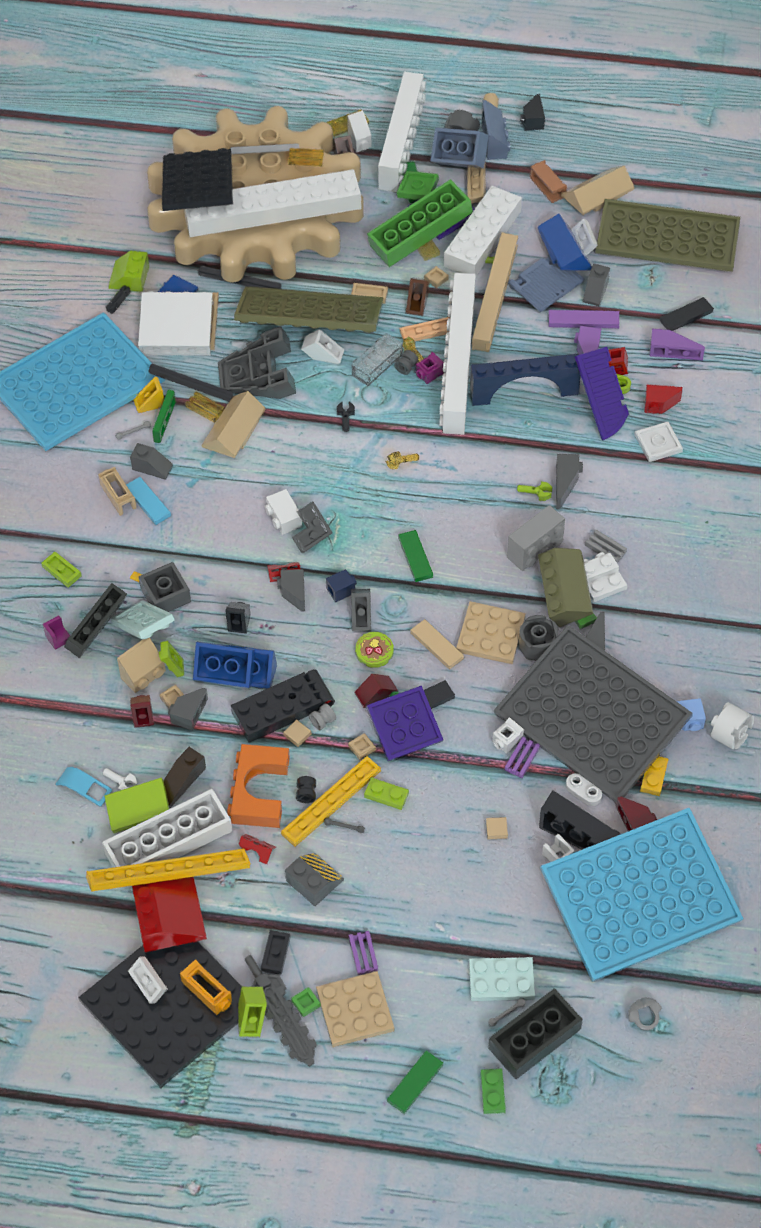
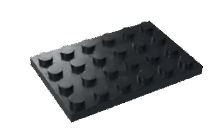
M220 148L214 151H188L183 154L169 153L163 155V211L233 204L231 149Z

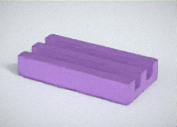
M522 737L507 762L505 771L523 778L538 753L540 745L533 744V741H527L525 737ZM525 745V746H526L525 749L523 750L521 756L519 757L518 761L516 762L515 766H514L513 769H512L511 767H512L514 761L516 760V758H517V756L519 755L521 749H522L523 746ZM530 748L533 749L521 771H517Z
M365 931L364 934L360 932L354 936L350 934L349 941L357 974L362 975L378 971L370 932ZM363 939L367 941L373 967H369ZM355 941H359L365 969H361Z

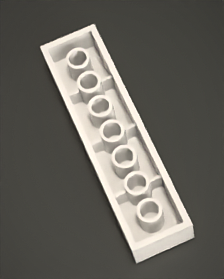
M404 71L378 165L379 190L397 192L404 177L402 174H405L407 171V164L405 163L410 161L411 152L409 150L413 149L414 140L412 139L416 138V126H419V115H422L423 111L422 103H425L426 93H423L426 89L424 74Z

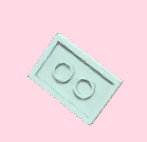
M532 957L469 959L471 1001L535 999Z

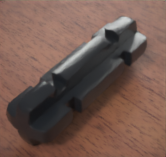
M123 285L120 291L111 299V302L106 305V311L113 314L131 293L130 288Z

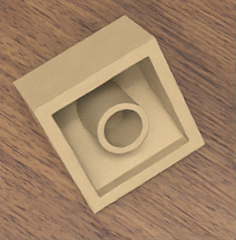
M150 638L142 639L117 658L121 679L135 693L145 689L150 682L160 678L166 671L165 663L160 660L159 652Z

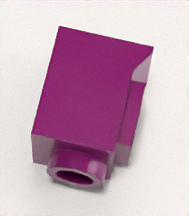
M432 352L428 357L416 364L417 377L426 384H429L443 375L444 362Z

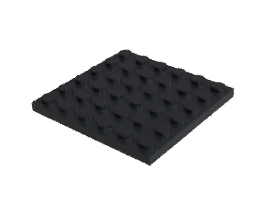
M196 941L145 952L142 945L78 998L84 1007L137 1064L162 1088L239 1023L238 1003L242 986ZM139 957L147 958L167 987V990L156 1003H149L128 972ZM195 959L222 986L231 992L232 1002L227 1010L221 1011L216 1015L182 983L180 973ZM196 973L192 977L213 998L219 994L202 976Z

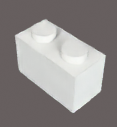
M287 489L266 497V513L268 516H272L274 527L279 529L282 535L303 527L302 520L297 513L298 508Z

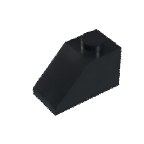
M536 94L523 107V114H520V124L524 125L525 131L542 130L545 127V114L540 94Z
M230 602L225 610L228 632L247 634L251 616L250 604Z

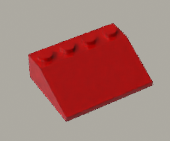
M194 877L132 886L145 952L207 939Z

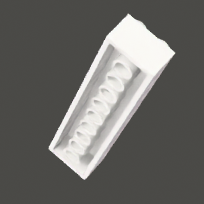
M353 169L233 189L232 205L184 209V215L189 236L195 237L361 209V192Z
M454 273V280H450V290L453 291L449 293V304L452 305L448 307V317L451 318L447 320V331L450 332L446 334L444 358L448 359H445L443 365V372L446 373H443L442 386L445 387H442L441 400L443 401L440 404L439 426H443L444 434L464 435L476 274Z

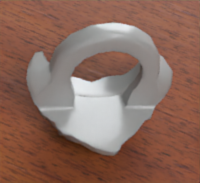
M641 998V1000H637L630 1006L628 1011L629 1021L634 1022L642 1030H652L659 1022V1012L662 1007L653 998ZM649 1006L655 1016L654 1022L649 1026L643 1025L639 1020L638 1009Z

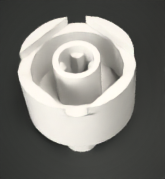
M727 702L720 715H716L711 722L713 730L710 736L733 750L738 749L748 737V734H746L748 727L752 729L754 716Z

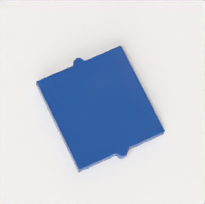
M173 275L167 282H164L163 287L158 292H196L198 286Z

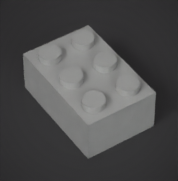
M550 505L508 536L507 558L521 571L532 567L539 559V554L555 546L558 547L563 542L565 518Z

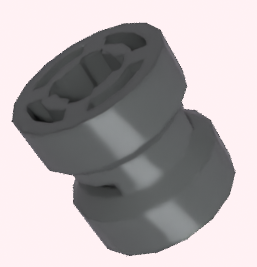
M405 350L401 358H398L394 363V366L399 373L408 375L412 367L419 362V359L414 352Z

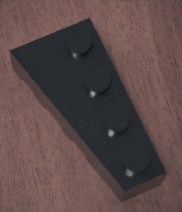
M554 790L551 791L541 807L539 828L554 836L559 834L566 842L581 850L621 835L617 830L604 824Z

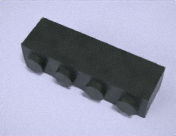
M111 583L67 639L64 648L80 658L122 605L127 593Z

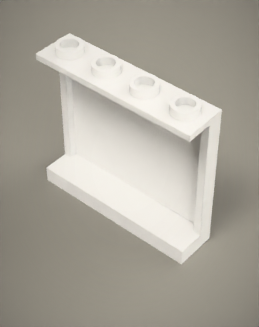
M142 292L139 350L144 355L211 356L212 293Z

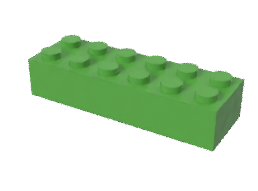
M450 179L367 233L370 247L391 267L473 213L471 200Z

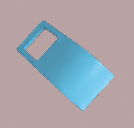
M67 767L56 782V785L66 786L98 806L103 805L105 796L99 802L88 796L86 793L92 784L96 783L107 791L104 795L112 792L110 787L74 767Z

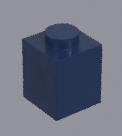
M346 569L326 578V589L335 603L351 596V589H355V585H357L355 577L352 574L350 575Z

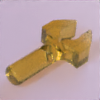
M411 337L403 339L402 346L404 350L414 352L419 362L423 360V356L415 348L416 342Z
M397 451L388 455L389 461L385 462L390 469H398L400 463L418 461L419 455L416 453L401 456L400 452Z

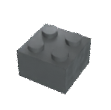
M174 562L139 576L140 588L148 603L170 612L191 602L190 589Z

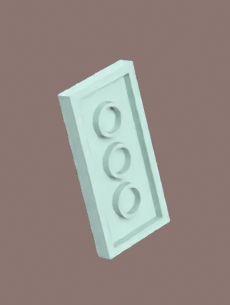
M143 600L110 618L114 626L140 639L150 638L155 631L163 630L169 627L171 622L175 621L171 613Z

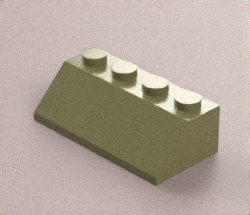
M553 548L539 554L538 558L549 618L557 626L562 627L594 614L582 551L580 549Z

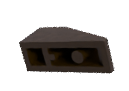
M188 747L175 761L164 779L169 808L175 804L206 769L205 757L191 747Z

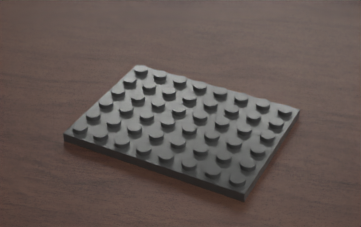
M569 625L566 626L494 709V713L505 722L510 717L524 729V736L535 744H539L542 749L573 772L580 774L616 803L618 797H625L693 716L691 711Z

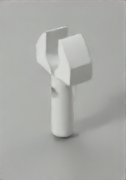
M108 768L103 771L104 776L119 784L118 791L130 788L125 784L137 785L135 776L130 773L127 777H122Z

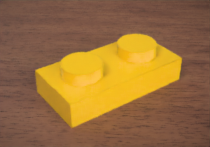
M658 756L644 773L640 792L660 796L668 758Z

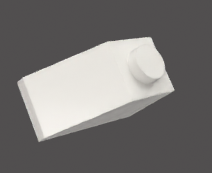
M363 110L348 115V136L351 135L352 145L356 152L372 147L371 133Z
M320 329L305 336L301 348L313 360L334 364L341 362L344 349Z

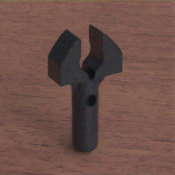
M341 402L337 406V415L342 416V430L348 432L349 417L355 415V406L349 402V408L345 411L343 409V402Z

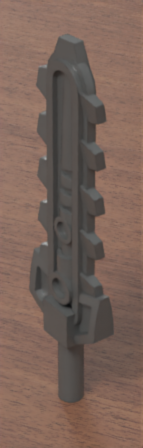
M252 955L247 956L244 960L255 977L251 987H263L267 1001L266 1009L268 1010L265 1016L268 1020H274L275 1025L273 1029L275 1033L281 1032L283 1036L281 1043L283 1046L288 1045L291 1051L288 1055L291 1059L296 1058L309 1067L315 1064L314 1048L317 1046V1043L314 1039H308L307 1034L309 1030L306 1026L301 1027L299 1024L301 1017L299 1013L293 1014L291 1009L294 1005L291 1000L286 1001L283 996L286 994L285 990L287 988L281 977L274 974H262Z

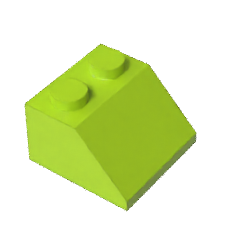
M129 251L115 260L108 286L109 289L120 290L123 285H126L130 288V291L143 292L149 270L148 252Z

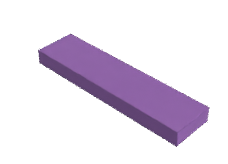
M549 310V327L580 328V326L619 329L620 325L619 311Z

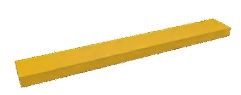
M237 849L86 871V878L90 890L93 892L250 868L251 863L245 849Z

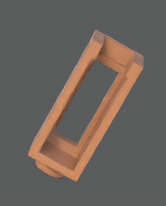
M546 160L531 166L530 179L548 200L554 203L563 199L561 193L567 191V185L546 165Z

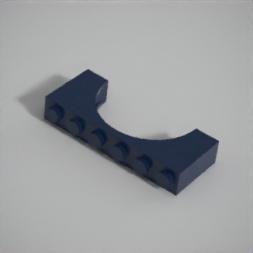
M579 354L471 365L470 396L472 406L489 405L493 395L499 388L508 382L524 377H542L553 381L559 387L561 397L579 395L581 375L575 360V356Z

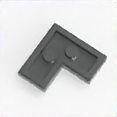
M314 501L297 511L306 528L293 536L292 539L300 552L304 553L333 532Z

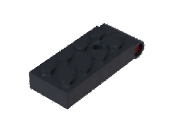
M313 669L306 674L303 672L232 704L231 711L245 738L250 743L288 726L296 720L299 721L314 711L318 712L319 707L323 704H328L331 707L335 700L318 671Z

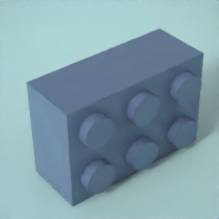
M435 128L431 162L439 165L484 169L489 135L481 131Z

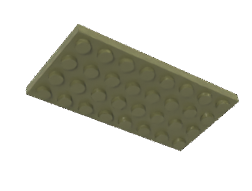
M605 199L597 240L598 246L595 253L733 272L740 217Z
M245 286L234 314V320L241 323H273L277 326H310L313 329L323 327L329 330H361L365 333H371L373 331L376 332L383 305V297Z

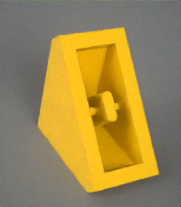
M155 376L133 399L137 412L143 413L162 407L164 396L158 377Z

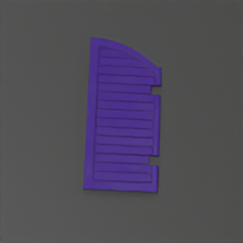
M607 346L575 356L602 441L618 432L629 415L627 406H622L621 400H624V396L614 366L610 367L608 363L612 359Z

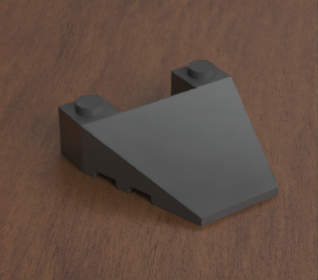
M282 327L264 332L260 335L261 338L252 343L250 341L246 344L247 347L238 352L236 350L218 362L220 388L232 391L235 394L249 391L253 396L276 399L296 394L295 379L288 369L283 368L276 371L275 357L291 352L290 339Z

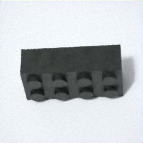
M554 988L489 1038L488 1049L517 1080L579 1032L583 1019Z

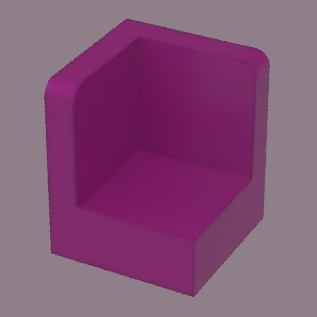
M59 615L43 624L45 636L55 650L66 644L70 635L64 628L62 618Z

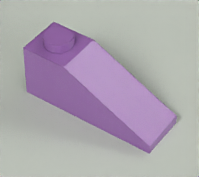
M580 326L579 333L576 332L574 343H577L579 355L599 349L601 328Z
M652 329L650 356L703 361L705 346L671 330Z

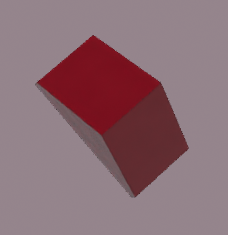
M371 674L357 688L355 695L363 708H366L369 704L390 697V694L394 691L398 692V689L389 676Z

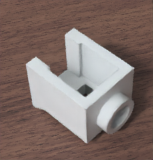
M509 717L493 733L492 742L497 749L503 750L507 754L520 742L524 729ZM511 731L512 734L508 738L504 736L506 733Z
M559 834L555 836V843L551 847L547 843L543 845L542 855L550 862L560 859L557 856L559 852L563 855L562 857L575 853V850Z

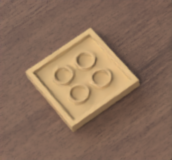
M470 601L456 649L462 654L513 664L519 642V629L524 623L526 613Z
M378 971L316 987L332 1047L394 1032V1025Z

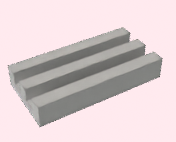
M595 530L589 540L585 541V546L598 554L602 552L608 554L609 552L607 551L615 554L616 556H612L616 563L627 552V548L598 530Z

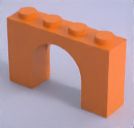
M241 744V750L237 751L236 754L238 769H234L233 781L236 782L235 786H231L230 798H233L232 804L228 805L227 812L228 816H231L232 824L280 828L282 801L255 798L245 788L249 780L259 774L288 775L289 748Z

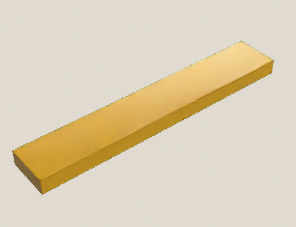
M366 756L281 830V835L296 847L319 827L325 818H329L370 781L371 777L374 778L379 774L381 767Z

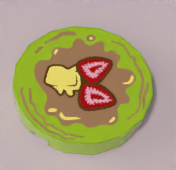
M369 632L358 639L355 652L358 661L370 668H378L386 665L392 659L394 645L386 634Z

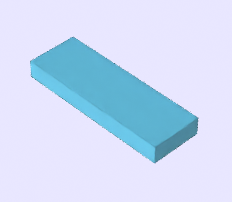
M141 477L126 484L135 497L136 503L155 525L171 517V512Z

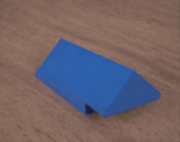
M560 214L555 215L538 226L537 229L554 264L559 265L560 270L591 271L592 265L570 227Z
M196 642L193 680L245 688L258 687L267 689L272 686L277 668L274 650Z

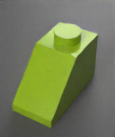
M263 987L241 988L238 1003L239 1037H260L267 1006Z

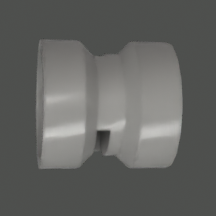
M323 704L319 707L318 712L314 711L309 714V719L313 726L321 731L326 727V723H332L336 720V715L328 704Z

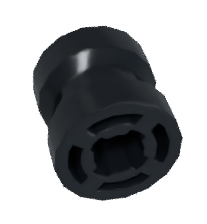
M310 776L299 777L296 783L298 788L296 800L301 803L314 802L316 800V792L314 791L316 779Z

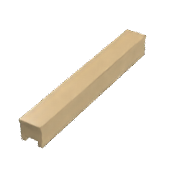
M501 233L472 338V350L490 351L518 248V235Z

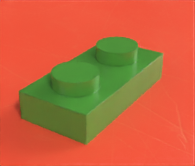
M482 1069L483 1113H505L502 1069Z

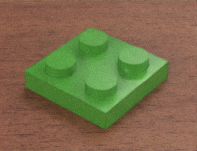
M406 171L397 190V198L421 199L435 190L439 181V174Z

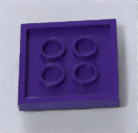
M422 685L366 706L387 761L408 755L444 740Z

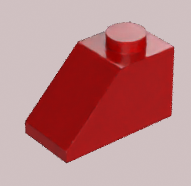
M647 384L644 413L663 414L681 401L683 387Z

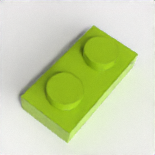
M53 552L41 562L42 567L68 588L82 577L81 572L56 552Z
M168 640L160 642V660L177 677L184 676V659Z
M371 777L364 793V798L402 810L409 795V790Z

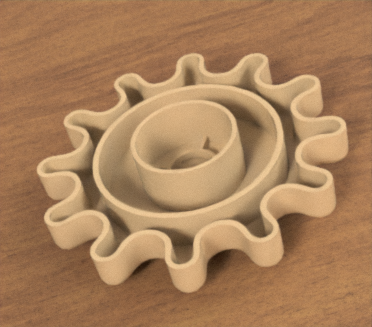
M281 106L269 108L265 119L261 123L254 125L243 124L238 119L234 110L224 108L219 110L216 115V133L209 136H199L188 129H179L174 132L172 137L175 154H183L188 151H214L220 148L231 149L230 147L299 144L298 151L232 154L233 189L353 169L357 182L361 179V162L357 154L352 152L339 155L328 154L333 149V130L328 123L318 122L306 131H292L288 128V113ZM154 162L147 169L149 189L157 195H162L163 162ZM361 194V209L195 237L189 236L184 209L163 211L161 198L152 201L148 205L147 211L149 227L154 232L181 231L174 240L175 257L180 264L189 265L204 255H217L220 257L222 278L227 282H237L244 276L247 266L254 262H266L269 264L275 276L279 279L287 280L293 278L296 274L295 254L301 250L309 249L327 258L335 257L340 252V233L332 223L359 222L364 217V204Z

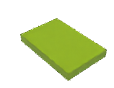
M162 777L104 795L113 833L130 829L170 809Z

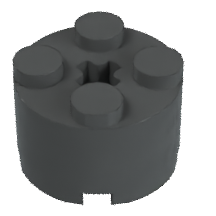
M455 110L454 113L449 114L444 128L478 131L480 122L477 118L475 120L472 117L473 114L468 111Z
M533 615L525 619V622L519 629L518 645L526 659L538 660L558 637L556 623L553 620L551 622L546 619V616Z

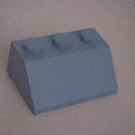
M482 100L483 133L489 135L486 151L487 160L507 159V152L510 151V141H507L508 129H505L506 118H503L500 109L487 100Z

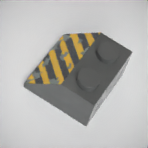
M316 853L298 857L285 869L286 882L314 906L318 905L344 880L338 872Z

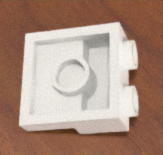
M599 553L595 556V559L590 561L583 559L592 602L627 590V584L619 573V566L611 553Z

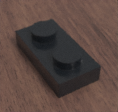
M270 930L261 965L262 972L282 975L291 938L290 933Z

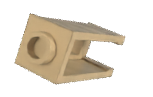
M115 467L106 469L98 474L102 489L120 516L123 515L122 505L130 502L132 509H136L135 497ZM116 481L124 495L118 497L110 483Z

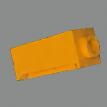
M196 959L180 973L182 983L216 1015L229 1008L232 1002L231 992L206 971ZM196 973L202 976L219 994L213 998L192 977Z

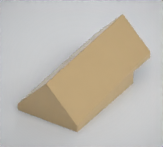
M624 165L613 167L561 193V196L584 215L591 210L599 211L604 207L605 199L617 200L634 190V185Z
M249 391L233 396L202 443V447L235 458L239 450L245 447L262 417L265 407Z

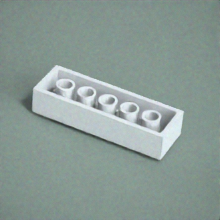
M491 186L444 252V267L458 273L476 274V277L484 266L486 258L490 257L498 246L501 233H507L521 213L522 197Z
M210 789L102 843L105 855L112 867H120L179 858L232 832L231 819L213 789Z

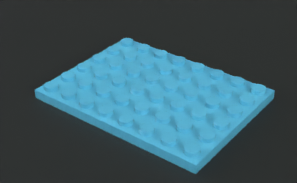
M103 312L0 371V401L39 445L47 451L135 399L137 394L155 375L149 373V367L152 363ZM158 377L160 384L165 381V379Z
M690 807L540 867L592 982L744 919Z

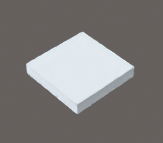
M669 422L635 431L634 436L648 462L683 452V447Z

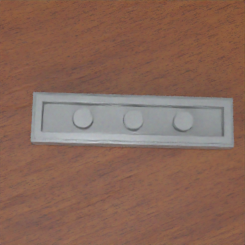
M299 144L230 148L232 154L298 151Z

